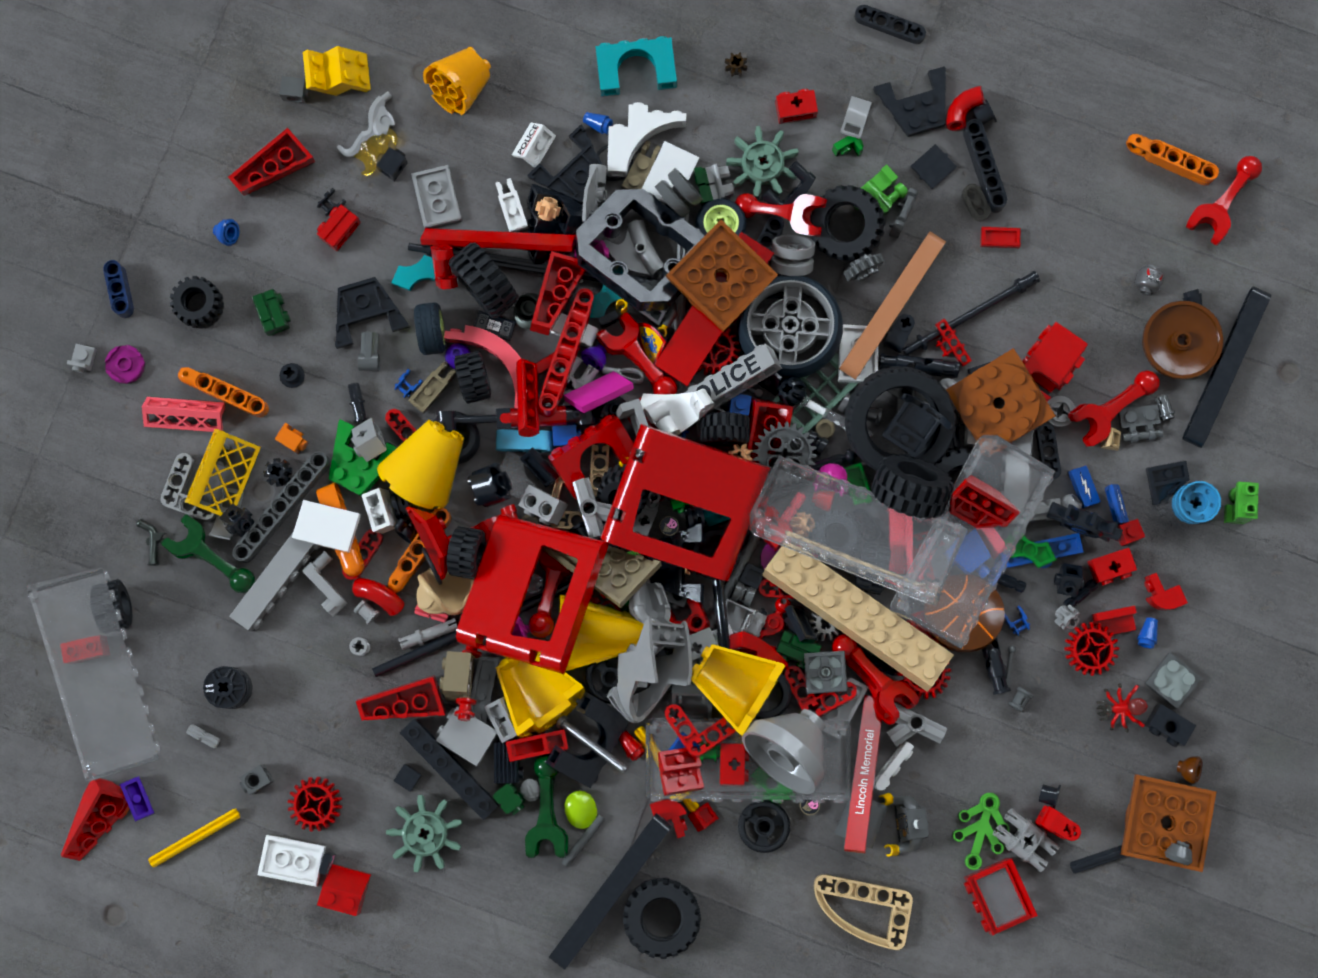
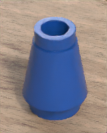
M586 112L583 117V123L601 134H608L609 126L613 124V120L606 115Z
M1146 618L1137 638L1139 646L1153 649L1154 645L1157 644L1158 620Z

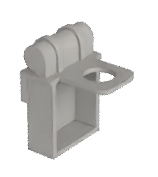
M727 599V620L732 632L744 631L760 637V632L766 623L767 616L755 609Z

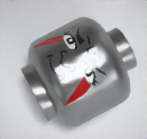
M1146 265L1139 269L1135 286L1140 289V293L1151 295V293L1160 290L1164 278L1161 269L1154 265Z

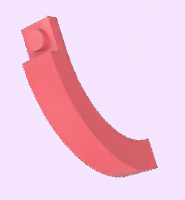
M465 325L464 333L460 329L445 331L444 339L446 342L479 347L488 351L502 362L513 380L515 389L514 408H518L516 362L521 359L518 353L497 335L478 327Z

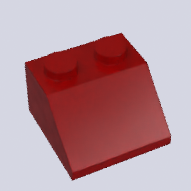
M332 864L323 883L317 906L358 916L361 913L371 874Z

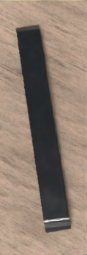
M1252 286L1222 348L1220 357L1212 370L1187 425L1182 440L1199 448H1202L1271 299L1270 293L1255 286Z
M658 813L653 816L550 954L549 958L564 970L568 967L673 826Z

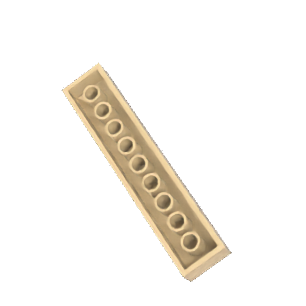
M788 538L763 572V577L927 692L934 685L954 655Z

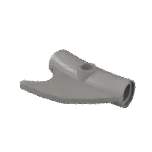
M589 165V177L584 189L582 222H585L588 219L589 213L592 215L607 199V191L605 189L607 166Z
M635 220L627 224V234L623 243L617 245L604 240L611 256L616 261L624 262L628 270L649 275L652 278L662 274L664 263L651 243L643 220Z

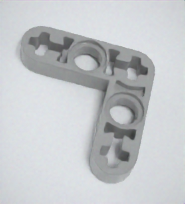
M181 453L174 460L161 494V503L170 509L205 521H211L215 519L217 514L211 513V515L207 514L205 517V513L198 511L199 507L194 506L190 511L184 509L187 497L184 491L195 462L192 456L187 453ZM187 457L189 464L183 467L180 461L185 460ZM177 468L179 470L182 469L184 472H186L185 475L181 472H177ZM178 475L181 476L183 479L182 484L174 486L173 478ZM170 487H172L175 490H179V492L177 493L174 491L173 493V491L169 489ZM172 495V497L175 498V501L169 503V501L166 500L167 496L171 497ZM202 500L200 501L202 505H210V503Z

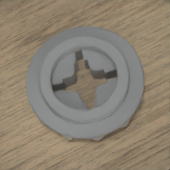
M1065 396L1051 398L1048 403L1052 410L1058 409L1062 405V411L1065 412V415L1061 414L1057 418V412L1053 410L1056 416L1047 422L1059 427L1069 425L1072 421L1068 418V413L1075 408L1074 403Z

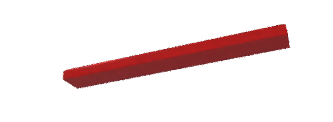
M425 228L420 241L421 245L447 244L455 247H466L469 243L475 242L481 248L572 252L576 235Z

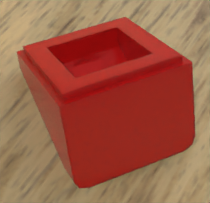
M708 802L688 815V818L698 832L719 819Z

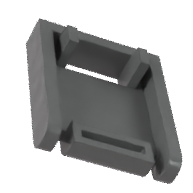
M909 188L903 203H898L899 213L895 222H890L889 227L892 228L890 236L898 239L918 194L917 190Z
M672 685V704L679 705L690 721H703V715L707 713V721L711 722L712 703L696 685ZM672 709L671 717L676 718V713L679 711L674 712Z

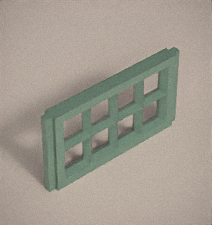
M837 353L829 361L837 369L829 377L821 370L816 372L824 380L817 389L806 380L808 376L800 378L812 393L792 412L790 427L794 423H796L797 430L801 426L804 427L803 434L809 432L847 393L851 392L859 384L849 383L840 391L831 381L838 374L839 355ZM827 384L837 393L830 402L819 393ZM777 396V397L773 400L774 402H778V403H781V402H782V401L780 400L779 396ZM816 396L825 405V413L823 415L816 414L811 408L805 406L807 401ZM802 407L813 417L805 426L794 416Z

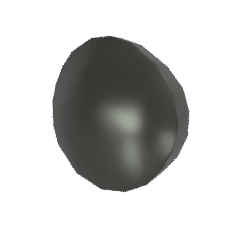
M524 293L514 305L515 320L523 329L529 330L539 297L535 293Z

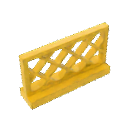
M214 429L185 503L219 516L223 512H221L218 504L228 500L230 505L234 504L237 506L261 447L219 429ZM226 438L234 441L235 449L226 452L224 448ZM247 446L253 448L252 457L244 459L241 449ZM238 451L242 461L232 465L228 454ZM225 456L229 466L219 470L216 462L219 458ZM243 464L246 472L243 476L237 478L233 467ZM230 469L234 479L224 483L220 473ZM214 475H218L222 485L211 489L209 479ZM236 482L238 491L230 496L226 485ZM223 487L227 498L216 501L213 491ZM210 493L214 503L208 506L200 504L202 496Z

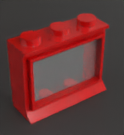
M1007 857L964 877L966 880L963 883L967 893L972 894L975 900L972 902L976 913H980L983 918L980 921L984 931L989 932L992 936L1038 916L1011 858Z

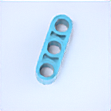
M499 429L496 431L497 451L527 452L532 447L537 452L553 451L552 431L539 430V434L533 437L520 436L518 430Z

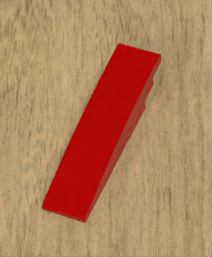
M741 232L739 237L768 264L774 252ZM719 272L716 274L717 282L726 281L724 273ZM692 305L656 361L655 366L685 386H688L724 332Z

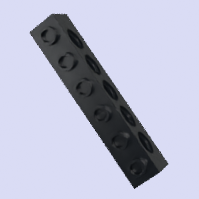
M413 719L400 732L408 743L483 820L500 805L453 755L436 741V738L418 719Z

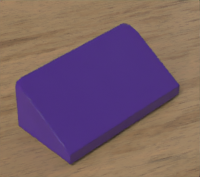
M139 776L120 784L135 822L155 814Z

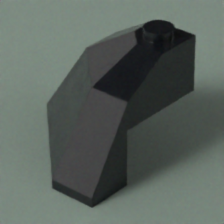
M532 184L527 200V209L531 211V219H528V233L576 235V230L584 223L582 222L583 205L568 196ZM544 197L556 199L558 207H561L559 216H556L555 219L553 218L552 221L542 220L539 218L538 211L535 210L537 201L540 202ZM528 250V254L534 264H539L549 260L551 251ZM553 251L560 254L565 253L564 251Z

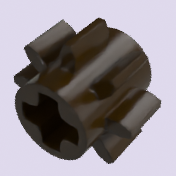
M741 52L735 55L731 53L730 59L725 58V64H727L725 72L730 71L731 77L734 75L741 77L742 70L747 71L748 66L744 65L747 63V58H742Z

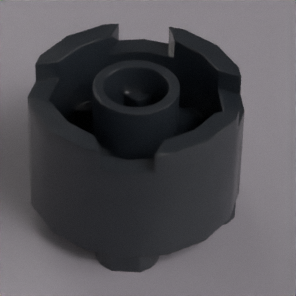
M492 463L480 468L468 476L467 481L470 487H472L474 501L478 506L483 505L489 508L511 498V495H509V491L512 490L510 478L506 471L502 472L498 468L500 467L499 463Z

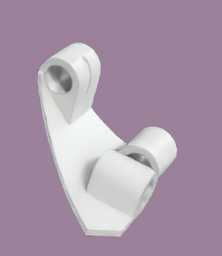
M705 389L683 394L662 395L643 393L640 401L644 414L652 424L654 423L659 430L676 436L696 423L714 406V402Z

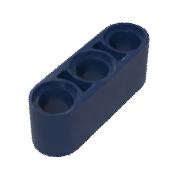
M109 260L104 264L103 271L111 308L120 317L129 318L134 312V306L126 270L117 261ZM118 267V272L111 274L112 270ZM122 286V290L115 293L116 288ZM126 304L125 310L119 311L120 306Z

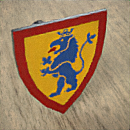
M637 323L639 326L638 336L641 348L655 366L656 361L671 339H665L662 333L651 324Z

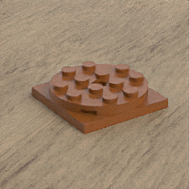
M720 220L666 275V278L687 297L697 310L706 315L724 332L778 274L730 227ZM719 272L724 273L726 281L717 282L716 274Z
M1012 348L946 389L964 424L970 430L986 457H989L1056 416L1015 348ZM998 397L1003 398L1005 401V405L1001 409H997L994 406V400Z
M1135 774L1130 803L1125 815V831L1121 855L1203 872L1217 792ZM1164 817H1169L1171 820L1169 828H1164L1161 824ZM1177 840L1189 844L1188 849L1192 850V863L1188 866L1172 861L1165 856L1164 852L1172 843L1176 844Z

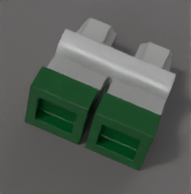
M714 164L711 167L694 168L698 193L704 199L701 201L702 207L711 200L725 199L734 195L733 184L722 185L721 182L723 179L730 178L728 166L717 167V164Z

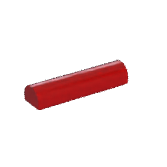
M521 358L516 362L518 434L523 437H533L539 434L537 364Z

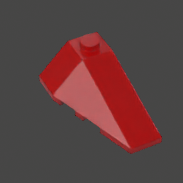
M751 398L748 416L750 418L749 442L746 443V448L748 450L758 449L754 442L761 441L758 434L764 436L763 429L771 430L770 424L777 428L778 422L784 426L785 422L788 421L790 427L793 406L770 400ZM777 437L773 438L770 441V446L778 448L781 440ZM768 450V451H767V454H774V453H775V451H771V450ZM754 452L750 453V457L752 459L758 456V454Z
M92 777L83 793L61 853L62 857L80 861L97 844V840L105 832L108 833L112 829L111 826L118 819H122L127 814L130 808L120 786L109 780Z

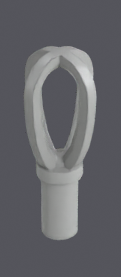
M605 366L602 370V374H609L614 371L633 384H641L644 380V373L637 368L617 369ZM622 373L639 374L641 377L640 379H634L624 376Z

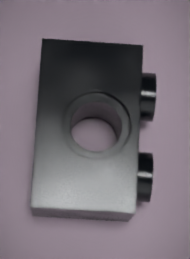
M1156 704L1145 723L1150 733L1158 737L1162 735L1167 738L1166 742L1174 747L1185 746L1197 726L1162 704ZM1169 721L1173 724V730L1170 733L1165 727Z

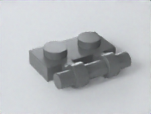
M1158 404L1123 408L1118 413L1120 429L1128 428L1129 432L1128 434H1122L1123 442L1130 441L1134 443L1143 439L1151 441L1163 437L1162 429L1155 430L1153 425L1161 424ZM1145 426L1146 428L1144 432L1136 431V427Z

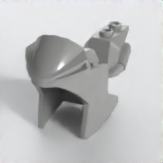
M649 579L629 599V613L639 622L643 623L644 626L638 643H631L625 653L618 654L617 687L609 690L607 695L612 705L626 720L632 723L643 721L654 709L671 684L690 686L692 677V653L688 624L686 621H682L681 624L669 621L671 607L664 587L661 583L651 584ZM664 647L674 648L672 655L656 657L655 660V655ZM647 683H651L648 689L633 695L637 687L647 688Z

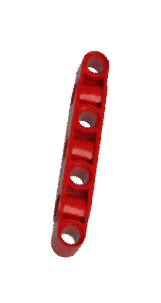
M583 288L577 292L546 375L539 398V412L544 417H551L555 414L566 388L593 308L594 295L589 289ZM587 298L590 301L584 303L581 302L580 299ZM574 332L577 336L572 338L568 334ZM558 367H562L565 369V371L562 373H558L555 371V369ZM544 403H551L553 406L546 409L542 405Z

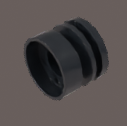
M228 666L213 669L208 673L203 684V692L207 701L217 708L235 709L243 706L251 697L253 689L251 678L245 671ZM223 684H228V685H227V688L229 689L228 691H223V690H224Z

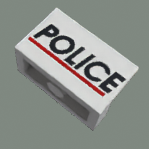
M530 123L512 155L523 158L532 167H536L542 161L556 135L545 125Z

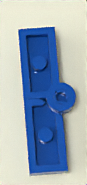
M1078 533L1034 542H1048L1056 558L1083 553L1080 534ZM1008 552L1002 554L1005 568L1033 563L1024 557L1010 558ZM1051 562V563H1048V564H1046V565H1044V566H1042V567H1040V568H1042V569L1048 568V567H1050V566L1052 565V562Z

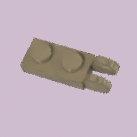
M647 140L644 143L641 152L638 153L622 184L623 189H642L662 147L657 145L652 157L649 158L645 155L650 148L651 142Z
M443 361L427 377L408 400L423 414L456 376L455 369H452L444 379L439 376L448 366L446 361Z

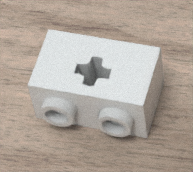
M377 488L362 494L372 531L383 534L395 529L393 526L398 520L391 504L389 491Z

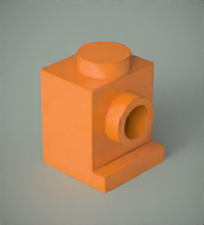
M285 423L275 437V440L299 454L300 451H304L307 447L308 441L302 438L303 433L295 428L291 431L292 427Z

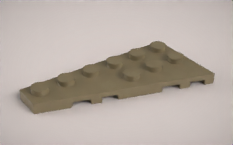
M547 546L542 547V551L574 573L578 559ZM608 546L594 589L621 608L662 566L661 562L645 559L641 555H631L625 553L624 550Z

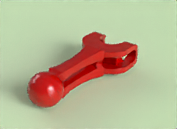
M1245 156L1238 162L1236 168L1237 175L1228 190L1213 204L1199 205L1190 216L1186 228L1194 230L1199 224H1210L1214 228L1211 243L1215 246L1221 243L1231 227V220L1227 212L1233 199L1247 184V181L1256 179L1262 172V163L1255 156Z
M744 193L735 200L737 206L739 205V208L743 210L746 218L753 217L756 213L777 215L789 220L792 229L796 233L821 236L822 228L812 224L810 215L815 208L826 207V198L803 194L792 204L772 205L759 202L754 195Z
M627 312L621 314L619 319L624 329L622 335L612 336L606 330H600L596 333L598 342L605 347L607 353L611 355H624L644 373L653 386V394L667 395L677 393L675 380L669 376H663V373L653 365L641 349L637 341L639 326Z
M1142 371L1136 375L1134 384H1130L1123 392L1101 405L1080 404L1068 413L1070 421L1079 422L1086 418L1090 423V430L1083 437L1086 447L1094 446L1109 436L1111 421L1124 407L1143 395L1154 394L1160 385L1159 378L1152 371Z
M541 550L539 562L546 571L545 588L537 609L538 613H535L528 623L530 632L538 638L547 637L552 633L554 621L551 617L557 589L562 579L572 574L570 570Z
M846 634L840 635L834 640L832 650L845 651V664L852 668L867 685L875 698L874 711L886 724H894L900 716L894 702H898L906 709H911L918 704L919 697L911 686L903 681H893L883 674L865 656L862 649L858 648L856 641Z

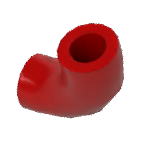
M982 86L963 91L953 100L947 112L946 125L948 130L959 131L965 128L967 113L976 106L984 105Z
M358 578L353 583L352 590L356 597L365 598L376 603L390 616L401 612L405 605L404 601L393 590L375 580Z

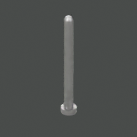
M563 715L558 719L556 727L560 730H567L620 772H627L628 768L625 764L569 723L567 716Z

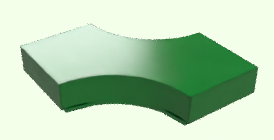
M1022 532L1003 540L1009 548L1007 552L1010 558H1027L1037 568L1056 560L1048 542L1034 543L1028 540Z

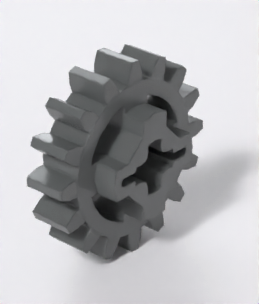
M880 253L873 256L871 254L863 255L850 263L851 267L844 271V275L847 281L855 279L858 281L865 280L878 273V268L885 264V260Z

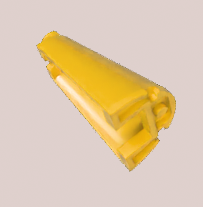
M428 420L378 465V474L382 481L385 482L387 480L390 483L389 488L403 499L427 509H433L434 506H438V509L444 508L449 502L464 437L455 430L451 432L445 431L444 426L437 421Z
M711 644L710 647L706 646L701 654L703 660L700 665L696 663L692 668L691 680L733 728L743 736L750 723L753 722L786 665Z
M540 653L537 654L535 661L540 662ZM509 658L501 660L496 667L515 732L522 738L531 737V732L536 731L539 734L554 726L561 716H567L578 705L576 700L578 698L582 699L585 693L582 684L566 672L563 675Z

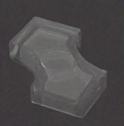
M507 451L500 470L506 471L512 485L510 495L522 499L528 485L535 487L536 484L527 478L524 463L520 460L521 456Z

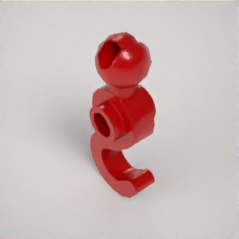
M781 597L775 602L776 612L767 616L765 620L766 630H761L759 639L762 640L763 637L777 634L784 629L785 621L782 615L786 613L785 608L790 605V601L787 598Z

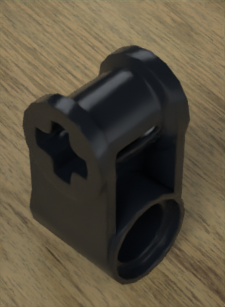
M909 314L901 315L883 344L900 353L914 327V318ZM904 321H907V322H908V324H907L908 326H906L905 328H903V327H902L903 322H904Z

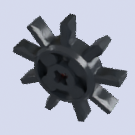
M1052 502L1046 516L1047 518L1060 521L1059 526L1066 527L1086 537L1100 538L1106 542H1109L1110 539L1119 542L1123 532L1122 529L1117 528L1118 523L1107 521L1098 516L1096 512L1092 513L1079 509L1072 504H1069L1067 508Z

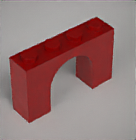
M615 415L605 416L601 423L588 427L584 434L571 438L568 444L562 448L554 449L551 455L548 456L575 500L577 497L572 482L585 478L580 469V458L586 448L596 443H605L611 447L622 464H627L628 460L626 457L629 458L634 443L620 419Z

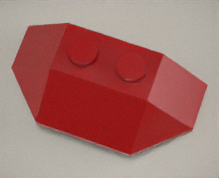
M973 475L966 478L951 495L949 512L975 528L1007 527L1020 514V511L998 490Z
M409 506L406 510L442 580L446 577L448 571L447 551L451 535L446 536L444 529L447 527L442 517L438 519L434 514Z

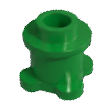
M704 740L702 743H700V747L703 744H706V747L710 746L707 743H704ZM717 745L700 756V760L702 762L703 759H714V761H717V757H720L721 745Z

